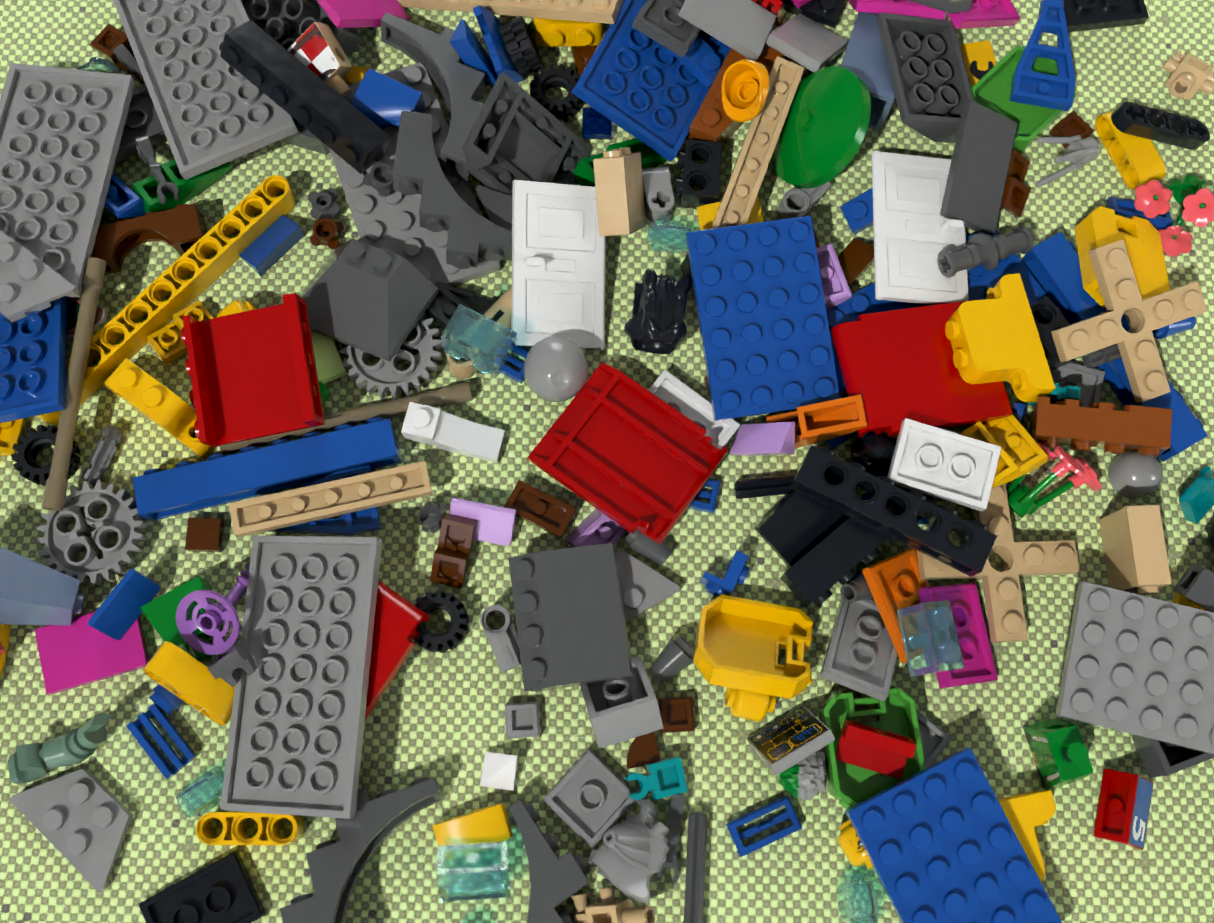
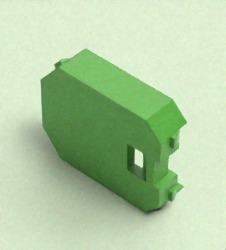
M1023 46L1014 47L971 88L974 102L1018 123L1012 148L1018 153H1022L1065 112L1009 101L1012 76L1025 49ZM1036 57L1032 65V72L1057 76L1056 61ZM1074 89V98H1073V100L1076 98L1075 89Z
M891 685L888 697L884 702L873 697L853 699L852 692L832 691V695L828 697L819 709V720L831 730L835 738L833 742L823 747L826 758L829 792L846 809L925 769L915 700L899 687L896 688L894 685ZM870 704L876 705V709L855 711L854 707ZM877 715L878 722L861 724L909 737L915 742L917 746L914 757H907L902 779L836 760L835 752L844 719L854 721L853 717Z

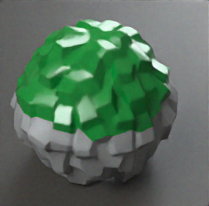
M817 751L780 773L779 784L786 791H789L794 798H800L802 801L810 800L812 797L819 795V793L826 791L827 779L824 777L826 770L825 753Z

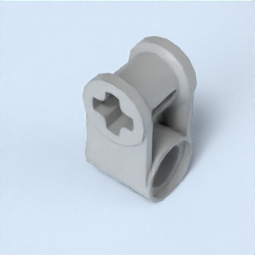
M668 166L642 169L646 220L655 227L665 226L671 220L672 208L675 203L670 170Z

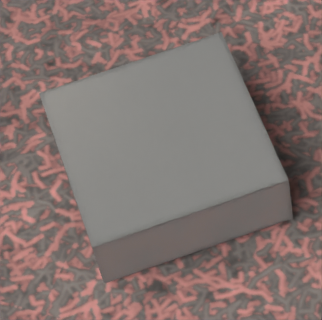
M539 702L505 704L506 739L540 736Z

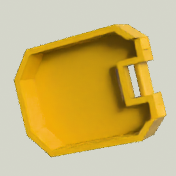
M1100 206L1097 209H1093L1074 228L1083 289L1101 307L1106 308L1088 251L1119 240H1124L1142 300L1170 290L1159 231L1148 220L1136 216L1129 219L1116 215L1113 209Z
M722 594L701 610L697 626L693 663L709 684L792 699L803 692L807 684L812 683L810 663L804 662V653L808 652L811 641H813L812 625L814 622L799 608ZM779 648L786 649L785 665L778 664ZM792 651H794V660H792Z

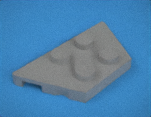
M0 230V314L9 321L14 322L28 316L33 311H41L51 307V301L66 295L73 298L80 293L76 286Z
M622 549L616 552L626 623L680 592L681 589L677 584Z
M81 768L15 794L9 799L98 892H103L109 887L111 880H108L111 869L115 859H118L123 847V837L128 832L134 815L88 768Z

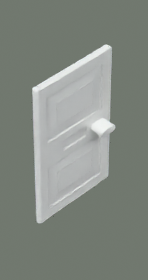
M872 151L875 299L929 305L968 301L967 269L957 272L953 277L947 278L941 274L937 262L939 252L946 249L954 251L966 245L964 222L962 220L947 219L940 215L952 159Z
M523 180L513 181L511 345L534 346L545 338L561 337L573 341L580 348L597 349L600 351L605 349L606 236H600L595 187Z

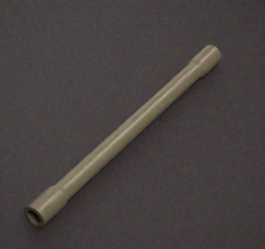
M88 257L82 283L83 291L66 380L65 410H61L51 469L46 481L42 508L47 510L63 511L68 486L67 475L99 294L103 287L107 264L105 260L95 257Z
M469 382L442 387L436 391L325 414V425L219 447L222 454L237 452L245 447L303 436L310 432H321L335 429L341 425L363 423L371 418H386L404 414L407 412L409 402L436 407L473 400Z

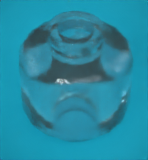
M866 873L846 875V881L836 887L841 919L848 923H878V919L882 918L885 914L880 883L873 879H867Z

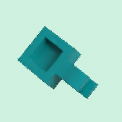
M1210 467L1203 468L1199 473V478L1197 477L1182 492L1178 499L1187 521L1198 524L1214 505V478H1212L1213 474Z

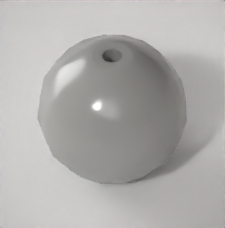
M549 337L537 342L528 352L524 363V379L530 390L540 398L551 402H562L575 397L584 387L588 377V360L583 350L573 341L561 337Z

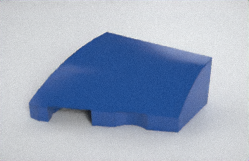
M480 5L474 7L473 11L497 76L504 72L515 83L523 81L524 78L519 74L514 62H512L502 39L503 37L499 29L502 23L486 8Z
M370 68L363 77L351 102L354 107L381 129L390 126L399 129L402 111L421 113L425 106L422 92Z

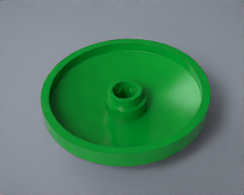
M831 66L814 72L798 85L771 157L774 171L783 181L798 188H815L836 177L853 159L863 142L871 115L869 90L865 82L858 75L844 67Z

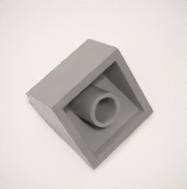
M640 656L631 659L633 676L580 685L599 749L664 729L657 698Z

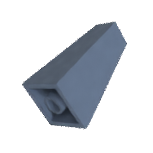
M858 12L840 67L852 71L865 82L871 99V115L868 128L880 131L894 102L895 92L876 18L877 15L874 13Z
M0 547V624L71 626L74 613L81 614L85 600V594H79L80 580Z

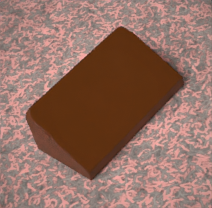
M855 238L838 255V260L849 289L874 262V246Z

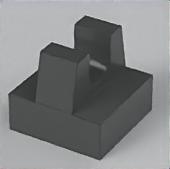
M242 638L229 650L218 654L208 667V670L215 679L221 677L233 687L240 680V676L235 671L236 668H242L248 676L254 673L257 668L250 654L252 648Z

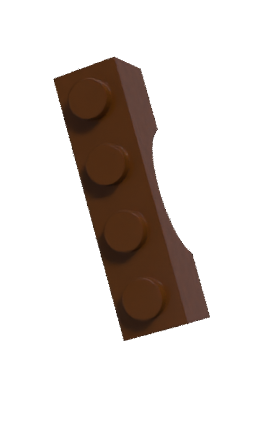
M194 203L190 205L180 204L173 209L161 212H148L144 216L132 219H118L114 223L99 226L91 257L107 262L105 275L120 272L129 252L146 242L157 241L166 243L182 256L207 233L204 216Z

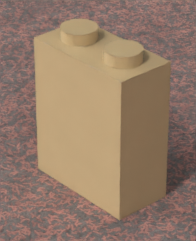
M630 147L603 151V157L593 159L600 236L630 235L646 227L641 152L631 153Z
M1159 505L1125 506L1099 520L1109 588L1145 596L1159 594V588L1172 584Z

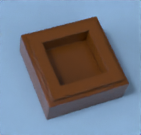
M1072 111L1056 124L1049 133L1053 137L1079 135L1081 139L1089 138L1094 130ZM1061 144L1065 149L1070 146L1069 144Z
M188 518L185 550L188 552H221L224 520L221 518Z
M692 696L658 699L664 728L661 729V733L695 731Z

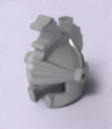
M649 799L636 800L637 804L641 807V811L637 815L627 813L624 823L619 822L608 829L607 833L602 836L604 844L598 851L593 848L587 864L590 866L593 863L599 867L597 870L598 874L609 879L629 899L639 903L649 900L651 875L660 871L662 864L666 861V854L670 849L667 845L668 839L665 837L670 830L660 821L653 826V823L656 821L657 807Z

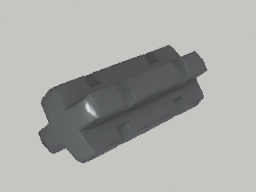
M1114 344L1083 355L1082 358L1084 365L1087 368H1092L1119 359L1121 354L1118 345Z
M108 424L104 427L101 434L103 439L98 440L88 462L91 465L89 468H85L81 477L82 481H88L95 486L98 480H103L104 475L102 472L103 470L107 471L117 449L115 444L120 443L124 434L123 430Z

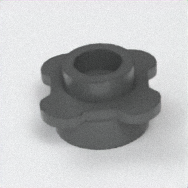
M384 162L374 163L371 172L364 175V184L372 186L378 191L380 196H388L393 186V168ZM383 177L385 180L380 181L379 178Z
M329 188L325 192L319 193L312 191L308 195V200L312 204L310 214L313 218L330 219L340 213L341 209L336 201L338 193L335 189Z
M428 501L424 504L418 516V524L422 526L424 532L430 530L432 533H436L441 528L442 518L447 509L446 503L442 502L439 505L437 502Z

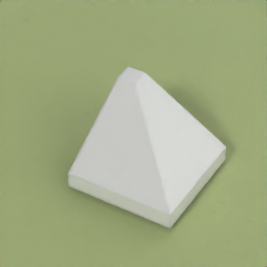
M485 751L480 786L514 791L519 756Z

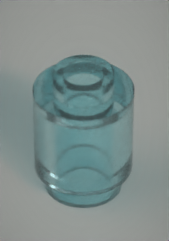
M656 219L655 225L649 224L646 243H652L651 250L680 254V251L688 252L685 235L687 232H691L692 228L685 227L684 223Z
M212 768L182 787V792L178 793L176 798L181 810L188 818H192L195 815L202 816L221 804L224 771L218 772Z

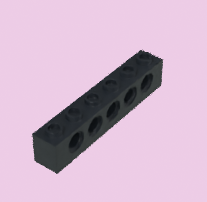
M811 445L789 488L970 577L982 572L997 538V535L988 531L989 528L986 525L973 520L968 522L958 517V513L952 508L942 505L937 507L927 502V498L921 493L911 490L906 492L896 487V482L888 477H876L865 472L866 468L857 462H845L835 457L836 454L832 450L822 446L816 448ZM832 472L836 474L839 478V485L829 484L825 480L824 473ZM855 487L865 488L869 493V500L858 498L855 493ZM887 501L898 505L899 515H892L888 512L886 508ZM918 516L925 517L929 521V531L919 527L917 523ZM949 531L959 535L961 540L960 546L950 542L948 538Z

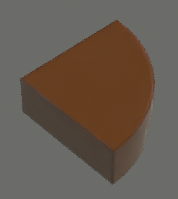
M651 732L636 737L632 742L627 754V769L661 761L655 734Z

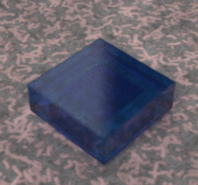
M582 107V139H612V121L592 107Z

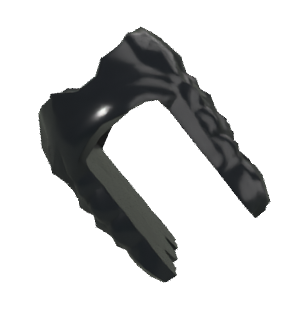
M647 269L642 277V283L636 282L632 308L633 316L624 326V332L630 338L631 344L636 350L669 355L681 343L686 341L687 328L684 317L687 294L691 287L688 277L683 275L676 282L675 277L669 278L668 275L663 276L662 274L657 276L655 271Z

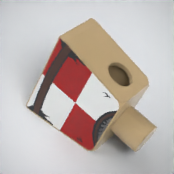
M314 22L287 51L345 98L350 94L351 89L342 78L351 70V63L328 24Z

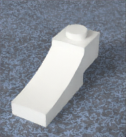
M409 402L401 430L405 439L434 445L438 450L495 463L499 461L506 435L505 430L441 411L440 408Z

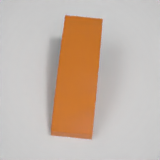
M861 394L796 407L797 411L766 417L767 423L795 422V448L830 440L867 427Z

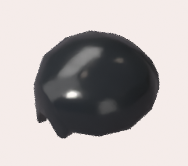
M874 431L867 432L863 437H857L850 447L851 459L864 466L869 474L876 477L888 475L897 441L893 436L888 437V433L885 432L875 435Z

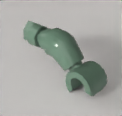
M106 713L97 714L82 727L72 729L68 733L48 740L43 744L32 743L16 746V753L8 758L11 781L15 784L32 782L47 774L46 765L49 769L84 761L106 739L107 729L105 724L111 716Z

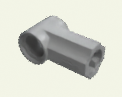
M830 181L815 188L803 189L794 187L786 191L777 208V219L803 217L831 188L832 184ZM788 205L794 206L797 210L791 209Z
M500 605L487 607L481 614L480 622L501 673L521 665L518 634L511 615L504 607ZM493 612H501L505 616V624L498 630L490 629L487 623L488 617Z

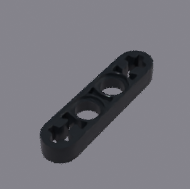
M1124 102L1111 114L1112 123L1119 131L1189 150L1198 149L1210 139L1208 128L1199 120L1136 103Z

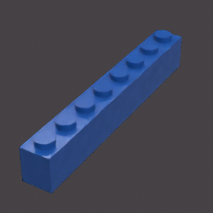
M1062 232L1037 244L1032 248L1031 252L1026 253L1021 259L1022 263L1046 292V298L1049 297L1054 305L1060 308L1064 318L1070 325L1107 311L1106 308L1101 307L1083 289L1078 254L1075 252L1072 242L1067 240ZM1122 315V326L1128 332L1130 328L1128 320ZM1122 358L1096 367L1105 371L1104 380L1123 406L1135 405L1172 409L1171 443L1169 449L1163 452L1160 451L1159 457L1162 462L1208 436L1203 429L1201 421L1192 414L1184 403L1183 396L1173 388L1169 381L1168 384L1171 392L1144 402H1135Z
M376 417L367 420L366 424L353 427V425L349 424L338 426L333 432L324 434L321 432H310L303 435L302 439L294 441L289 439L276 440L268 447H245L240 449L239 453L229 456L226 454L211 455L207 458V461L203 462L185 461L176 464V468L168 470H146L142 476L132 478L138 515L150 522L305 486L340 470L370 465L373 470L402 463L395 428L390 419Z

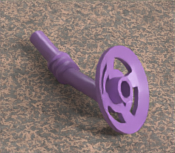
M250 564L245 565L246 570H241L240 574L242 576L236 577L237 583L225 597L217 592L202 589L189 593L180 601L176 610V624L182 638L193 649L204 654L217 655L226 652L236 643L240 634V621L234 606L247 592ZM209 598L215 599L220 603L218 605L210 603ZM195 600L198 604L193 609L192 619H188L189 608ZM203 608L205 612L199 616L200 610ZM231 622H232V624H233L232 632H231L230 637L226 640L225 637H224V635H226V634L228 633V631L230 630ZM225 623L224 629L221 630L220 626ZM199 628L205 634L213 636V643L202 640L194 631Z

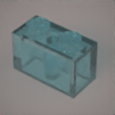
M462 304L458 305L441 334V346L448 355L455 359L464 358L473 362V366L480 372L490 374L491 372L499 376L517 341V332Z
M949 600L924 602L896 610L911 677L939 674L964 668Z
M508 841L438 846L436 878L440 902L511 897V866Z

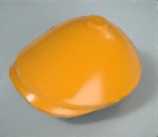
M743 59L733 63L725 71L721 85L722 103L726 115L731 120L747 122L756 117L762 110L769 90V74L763 64Z

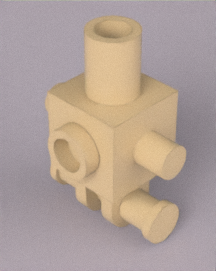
M1180 50L1173 59L1169 58L1163 69L1172 74L1164 85L1169 88L1171 95L1178 99L1185 98L1190 101L1197 90H1200L1209 96L1214 89V72H1212L1214 67L1191 53L1185 56L1181 54Z
M613 886L599 888L601 900L592 905H588L587 897L589 894L587 891L571 895L575 906L572 918L573 921H578V923H655V913L651 906L633 907V901L628 897L615 898Z

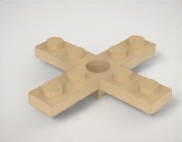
M1124 240L1088 251L1107 311L1051 331L1060 362L1069 361L1117 344L1135 402H1144L1171 392L1152 331L1207 312L1199 282H1192L1142 300ZM1123 313H1126L1130 319L1128 332L1121 323Z
M1005 483L991 488L986 510L978 511L973 509L974 521L986 525L989 528V532L997 535L991 551L995 552L1001 559L1002 567L1000 571L995 570L990 565L989 558H987L982 572L970 577L917 551L920 580L976 578L983 581L991 643L1022 642L1028 640L1019 576L1066 575L1080 572L1075 540L1014 542Z

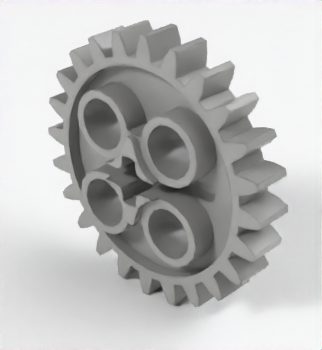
M424 312L410 332L416 333L417 337L412 341H404L390 362L380 358L376 365L368 366L366 365L367 361L376 356L342 343L346 348L339 351L343 358H347L342 362V365L345 369H350L347 373L351 380L357 379L356 385L359 389L367 385L366 390L369 395L374 394L378 389L381 399L385 398L388 391H391L394 399H397L400 390H403L408 397L410 396L409 387L412 386L421 391L422 388L419 381L424 380L430 383L431 378L428 371L438 372V367L433 361H442V355L437 350L442 349L443 344L441 340H436L441 335L439 329H433L435 326L433 318L426 319L427 315ZM419 351V353H418L417 355L411 354V353H414V352ZM401 362H411L407 370H397V366Z
M98 480L94 487L88 481H84L82 490L71 485V495H66L63 511H52L51 514L41 513L40 515L43 519L47 520L46 525L37 526L36 529L45 534L35 541L46 547L38 555L49 558L44 564L45 566L80 580L81 586L87 587L90 581L96 586H101L103 577L110 582H114L115 571L123 575L127 573L124 567L126 562L132 565L137 564L132 555L133 553L144 552L137 544L138 542L148 540V537L140 534V530L147 528L148 524L138 520L142 517L138 515V511L135 509L137 507L136 499L133 497L129 498L131 493L124 489L119 491V487L115 484L110 483L107 487L104 482ZM107 506L106 514L98 519L99 510ZM83 508H85V509H84V512H85L86 518H84L83 515H82V509H83ZM76 519L74 529L67 532L68 524ZM118 534V542L115 546L109 548V540L112 536ZM87 548L86 557L78 562V554L81 550ZM99 549H101L103 553L102 559H100Z

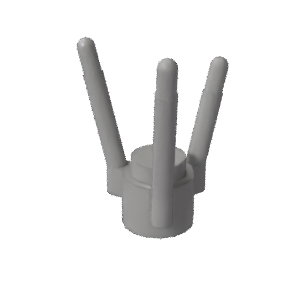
M1079 135L1071 137H1038V143L1069 144L1070 146L1067 147L1066 154L1055 158L1054 163L1058 164L1069 161L1072 164L1038 181L1036 186L1041 187L1075 169L1083 168L1084 163L1096 160L1099 155L1097 141L1091 137L1081 139Z

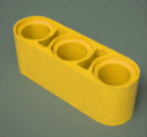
M1115 110L1101 114L1096 118V132L1129 189L1136 190L1138 186L1142 184L1147 185L1152 180L1161 181L1164 179L1166 174L1165 165L1151 140L1119 131L1111 120V114Z
M164 641L144 667L143 672L212 721L226 726L231 719L235 686L231 687L221 677L215 679L204 664L178 646Z
M219 811L203 815L198 820L195 829L199 841L207 845H285L294 843L303 836L305 821L299 815ZM216 818L223 825V830L219 837L213 836L210 830L211 823ZM250 818L254 819L258 824L257 833L253 838L249 837L245 832V824ZM285 818L293 824L292 834L288 838L283 837L279 832V825Z

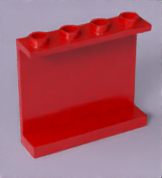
M296 293L282 295L284 304L198 321L189 315L182 316L184 327L181 329V337L187 346L188 353L185 366L192 381L193 389L190 391V400L196 410L197 421H195L194 429L200 443L217 447L325 425L307 304Z

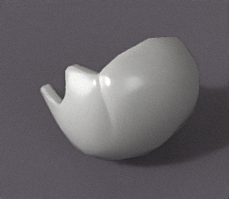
M1130 450L1116 456L1108 468L1109 483L1118 494L1128 499H1135L1153 493L1158 489L1163 480L1162 466L1156 456L1138 455L1139 450Z

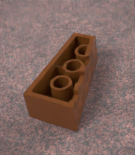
M765 43L756 62L763 64L770 75L777 56L792 62V59ZM732 48L690 125L688 139L722 142L723 146L742 123L731 120L726 115L722 103L721 85L725 71L733 63L748 59Z
M1038 396L1031 405L1029 434L1036 442L1045 445L1049 449H1054L1057 445H1070L1071 451L1089 452L1091 447L1104 448V453L1124 454L1125 449L1139 450L1138 455L1159 456L1160 451L1163 452L1170 448L1172 409L1126 405L1123 406V410H1116L1117 405L1104 402L1091 403L1089 407H1082L1080 400L1064 399V401L1050 404V397Z

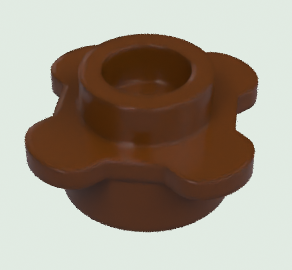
M329 218L317 219L313 225V235L310 237L312 245H324L332 250L338 248L340 245L338 239L340 233L344 231V226L341 222H334ZM326 232H330L328 236L324 235Z

